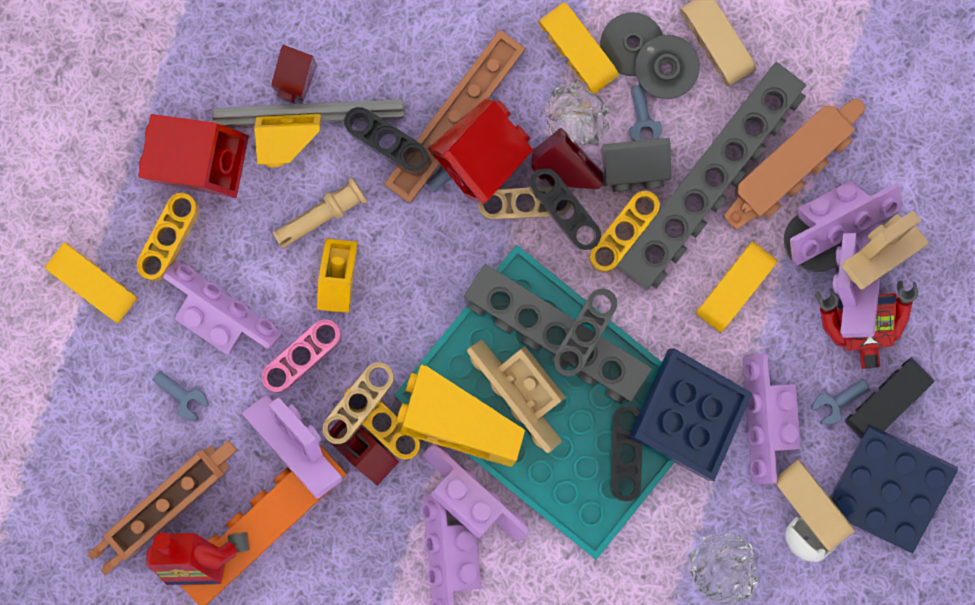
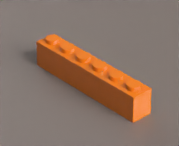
M319 445L323 456L343 479L348 473L322 445ZM287 467L274 479L277 485L269 493L263 489L249 502L253 506L252 509L245 515L238 512L227 522L226 526L229 530L219 538L215 534L208 540L219 548L223 544L229 543V534L244 532L248 534L249 550L237 552L234 558L225 563L221 584L180 586L198 605H208L328 492L320 498H315Z

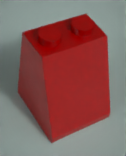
M485 98L427 148L467 198L482 204L486 203L533 151L527 143L530 137L519 125L515 127L508 119L511 113L499 100L495 102Z
M156 114L150 115L149 124L145 130L146 139L143 154L139 160V178L154 183L237 198L249 135L214 122Z

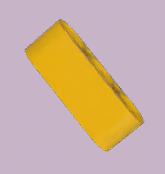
M562 2L538 20L544 32L548 31L550 34L548 38L563 58L567 57L569 59L567 63L582 83H587L588 86L586 88L592 95H595L619 77L615 66L565 2Z
M650 191L638 192L601 237L599 244L592 249L589 255V262L594 270L600 273L613 270L659 211L660 205L654 193ZM642 198L649 200L653 206L652 212L648 215L639 214L635 208L637 200ZM620 224L629 225L633 231L632 238L627 241L620 240L616 236L615 228ZM598 250H609L612 253L613 262L608 266L599 265L595 259V254Z
M176 193L168 200L137 261V270L145 279L153 282L164 279L162 277L164 272L175 262L199 215V205L189 194ZM181 201H189L191 203V212L185 217L177 216L175 211L176 205ZM167 229H173L176 232V240L170 246L162 245L160 239L161 234ZM151 258H159L161 261L160 271L154 275H149L146 271V263Z
M752 241L695 314L721 334L773 269L778 260Z
M66 242L62 243L44 267L117 324L120 323L138 299L137 296L127 291L124 286L107 273L101 271L99 267L82 254L76 252Z
M350 387L349 389H347V391L345 392L344 396H345V395L347 394V392L351 389V387ZM368 401L363 409L357 410L354 409L351 405L350 407L354 412L361 413L366 410L368 406ZM380 401L362 425L398 458L407 460L415 457L420 451V439L412 437L415 441L413 452L406 455L400 453L397 449V441L400 437L405 436L399 433L402 423L396 422L397 416ZM380 413H385L391 418V426L385 432L377 431L373 425L375 416Z

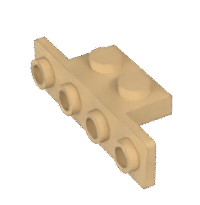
M911 211L904 217L897 214L884 226L881 224L867 236L870 242L862 250L841 264L848 277L861 290L929 244V241L916 227L921 221L914 211Z
M483 340L478 341L467 349L474 367L485 374L491 382L493 391L498 396L503 397L511 407L512 415L516 420L525 425L531 433L532 440L538 447L549 453L562 443L561 438L543 415L566 397L526 346L503 364H501Z

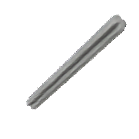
M400 99L227 107L213 109L212 117L214 123L226 127L254 126L256 117L302 114H321V122L344 121L346 113L350 109L363 107L383 120L402 119L405 115L404 101ZM359 117L355 121H362L368 119L365 117Z

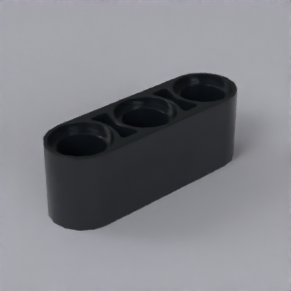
M355 107L346 113L344 125L348 133L355 140L410 175L419 176L428 170L430 157L426 148L421 143L368 109ZM359 117H365L369 120L367 128L363 131L352 129L353 122ZM386 134L396 137L395 144L389 149L379 146L380 139ZM418 151L422 153L423 160L419 165L410 166L406 163V158L411 152Z
M541 169L535 172L529 181V188L532 194L572 245L581 250H591L596 247L601 239V231L598 225L558 174L550 169ZM540 175H548L552 178L553 188L549 193H542L537 189L536 180ZM562 200L569 201L574 208L573 215L568 219L560 218L556 212L557 204ZM582 226L590 227L594 233L592 242L587 245L581 244L577 239V231Z
M913 357L905 361L901 365L902 368L900 370L897 369L878 387L879 390L877 392L874 391L855 409V414H850L844 421L860 439L868 424L885 431L934 383L935 380Z
M623 406L614 412L611 420L610 491L618 500L632 501L639 495L641 490L642 444L629 437L632 429L623 430L619 426L618 417L622 412L628 411L637 420L640 412L635 407ZM623 444H629L635 450V457L629 463H623L617 457V451ZM622 477H629L634 483V490L628 496L620 495L616 489L617 482Z

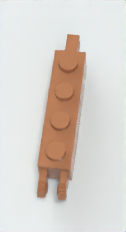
M857 98L849 100V103H846L840 110H837L834 106H823L736 186L735 197L737 199L723 215L726 222L736 231L754 218L758 220L762 215L767 219L771 217L782 206L778 200L786 193L790 197L794 196L806 185L801 179L810 171L814 175L818 174L829 164L826 157L833 150L839 154L853 142L849 136L855 131L852 124L865 112L864 109L866 107L863 101Z
M228 440L217 450L210 445L207 449L199 451L107 531L103 536L105 539L93 548L87 556L91 560L97 559L104 553L105 549L110 545L118 555L103 565L100 571L105 576L121 562L129 560L227 474L226 471L230 466L226 461L238 449Z

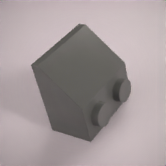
M670 138L604 144L601 148L605 187L612 186L613 192L632 190V184L644 183L645 189L664 187V181L671 179Z

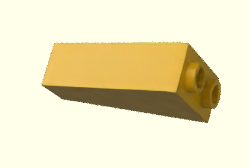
M420 365L417 374L411 372L405 390L411 393L408 405L401 404L396 422L402 423L400 434L508 467H512L515 464L525 432L523 428L429 367Z

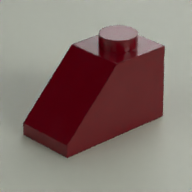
M282 44L271 84L273 90L278 91L276 97L290 103H295L296 99L304 101L317 68L313 55Z
M562 127L533 149L531 167L534 173L541 169L553 170L567 187L600 189L603 186V172ZM539 176V178L542 180L546 178V180L553 186V180L550 176Z
M338 420L329 430L330 434L336 439L343 438L347 433L346 423ZM361 426L347 442L342 444L331 443L352 465L377 486L399 463L385 447Z

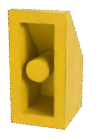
M321 114L256 117L254 131L257 164H265L267 167H280L285 163H290L320 131Z
M325 239L318 277L317 310L349 313L358 241Z

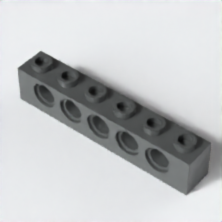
M487 264L483 265L464 295V299L469 302L466 306L468 309L481 317L484 316L485 312L496 319L494 325L508 334L515 330L523 335L524 338L521 342L538 352L542 347L550 352L552 355L549 359L552 362L561 344H550L546 338L547 331L552 327H559L563 330L566 337L575 322L573 318ZM502 292L509 297L510 304L506 309L496 310L493 308L490 300L495 293ZM532 310L535 312L537 323L533 327L526 328L519 323L518 316L522 311ZM581 324L576 329V336L580 341L589 342L594 338V332ZM600 337L592 351L591 360L584 364L577 377L593 387L596 382L607 388L605 395L622 404L623 400L631 402L652 368L605 338ZM566 352L560 356L559 364L564 369L568 365L576 369L578 360L573 353ZM606 362H615L619 366L620 375L616 380H608L603 376L602 367Z

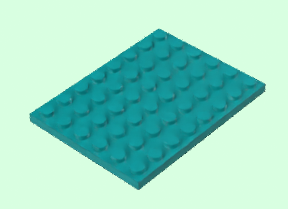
M517 244L496 269L499 273L576 320L586 302L583 297ZM502 292L495 293L490 300L491 305L496 310H504L510 304L509 297ZM465 307L412 373L417 374L420 365L429 367L525 430L517 461L512 467L469 454L466 455L597 560L675 463L642 445L641 490L639 495L632 501H621L615 498L610 491L612 415L623 406H632L639 410V412L641 411L662 361L611 320L609 321L601 337L652 368L631 402L623 400L622 404L605 395L607 388L597 382L593 387L578 378V374L572 377L560 375L554 368V362L549 359L552 355L550 352L542 347L538 352L521 342L524 338L523 335L515 330L508 334L494 325L496 319L485 312L484 316L481 317ZM524 310L518 316L519 323L526 328L533 327L537 323V315L532 310ZM582 324L594 332L593 328L590 325ZM552 327L547 331L546 338L550 344L560 345L565 339V334L561 328ZM483 340L501 364L526 346L566 397L543 415L561 438L562 443L549 453H546L544 449L534 443L529 430L512 415L511 407L503 397L498 396L493 391L491 382L485 374L476 369L472 364L470 355L467 353V349ZM592 352L586 362H589L591 360L593 355ZM606 362L602 367V374L608 380H616L620 375V368L615 362ZM568 365L564 370L572 371L575 368ZM409 377L394 394L396 398L407 405L411 395L410 392L405 391ZM628 411L622 412L618 417L619 426L623 430H631L636 422L635 416ZM623 444L617 451V457L621 462L629 463L635 457V450L631 445ZM622 477L618 480L616 489L620 495L628 496L634 490V483L629 477Z

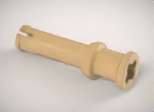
M354 178L348 179V184L334 193H326L323 197L324 201L281 228L274 230L272 233L282 249H285L334 217L341 219L345 216L344 212L360 202L363 204L368 202Z

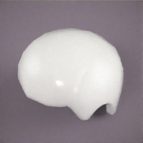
M796 517L785 530L787 545L795 556L805 562L822 561L832 552L825 548L802 517Z

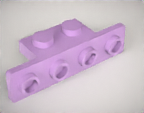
M849 181L799 207V219L810 228L790 239L792 261L796 265H800L840 244L844 233L858 234L900 212L902 209L900 187L897 184H893L869 196L852 181Z
M875 224L858 234L844 233L842 247H837L836 250L839 274H834L833 288L834 293L840 295L843 304L841 335L844 338L873 337L875 335L880 278L861 290L848 277L841 264L862 250L870 242L867 236L881 224Z
M175 261L164 272L162 277L188 295L174 319L226 355L233 350L242 333L266 349H270L282 335V332L271 321L259 317L249 310L243 302L234 300L224 293L218 285L208 282L196 274L190 266Z
M766 353L744 355L743 376L745 379V389L752 392L746 407L752 483L754 485L776 484L775 451L801 449L796 384L770 386L768 355Z
M265 395L242 412L244 419L315 498H320L342 481L341 475L321 452L318 443L322 440L319 434L311 425L305 427L301 422L303 419L300 413L292 404L287 407L279 397L273 401L268 395Z
M432 443L422 456L446 477L430 495L478 539L494 522L516 542L521 541L528 534L530 529L526 526L525 520L519 514L510 512L502 504L500 497L495 492L486 490L478 483L477 477L472 471L462 468L453 460V455L446 448Z
M424 495L422 515L426 526L425 549L428 552L429 561L427 577L431 585V605H454L453 592L481 589L477 537L463 524L447 526L446 509L431 495Z

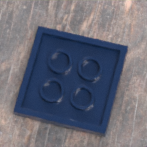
M668 349L629 437L707 481H715L752 396V392L677 349Z
M868 424L830 499L850 524L913 554L957 474L958 467Z

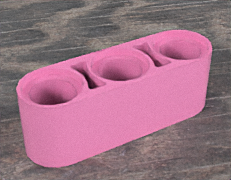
M327 319L315 323L266 366L262 373L264 386L268 390L277 393L288 390L338 346L342 338L339 326ZM324 326H331L335 330V338L328 344H323L318 339V331ZM305 347L311 353L310 361L305 365H297L293 358L294 352L298 348ZM275 369H282L286 374V381L280 387H274L269 381L270 373Z

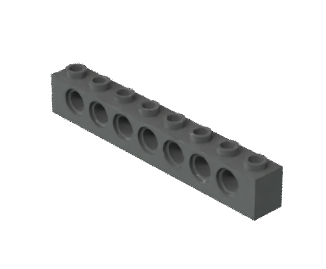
M776 61L616 268L645 291L650 286L657 289L668 275L663 269L670 260L674 263L679 261L688 249L683 245L690 235L696 238L707 225V222L703 220L710 209L716 213L727 199L723 194L730 184L736 187L747 172L743 169V166L749 159L755 162L767 147L762 143L769 133L775 137L786 123L782 118L789 108L795 111L804 100L806 95L802 91L807 84ZM775 95L778 97L781 103L780 109H768L764 103L765 96ZM748 120L757 121L761 126V133L757 136L749 135L745 131V122ZM729 145L737 146L741 151V159L738 161L727 159L725 148ZM711 170L717 171L722 178L721 185L717 187L708 185L705 181L706 172ZM689 196L698 197L702 202L701 211H689L685 206V199ZM670 221L678 222L682 226V235L678 238L668 236L665 231L666 223ZM651 246L658 247L663 253L662 261L656 264L650 263L645 256L646 249Z

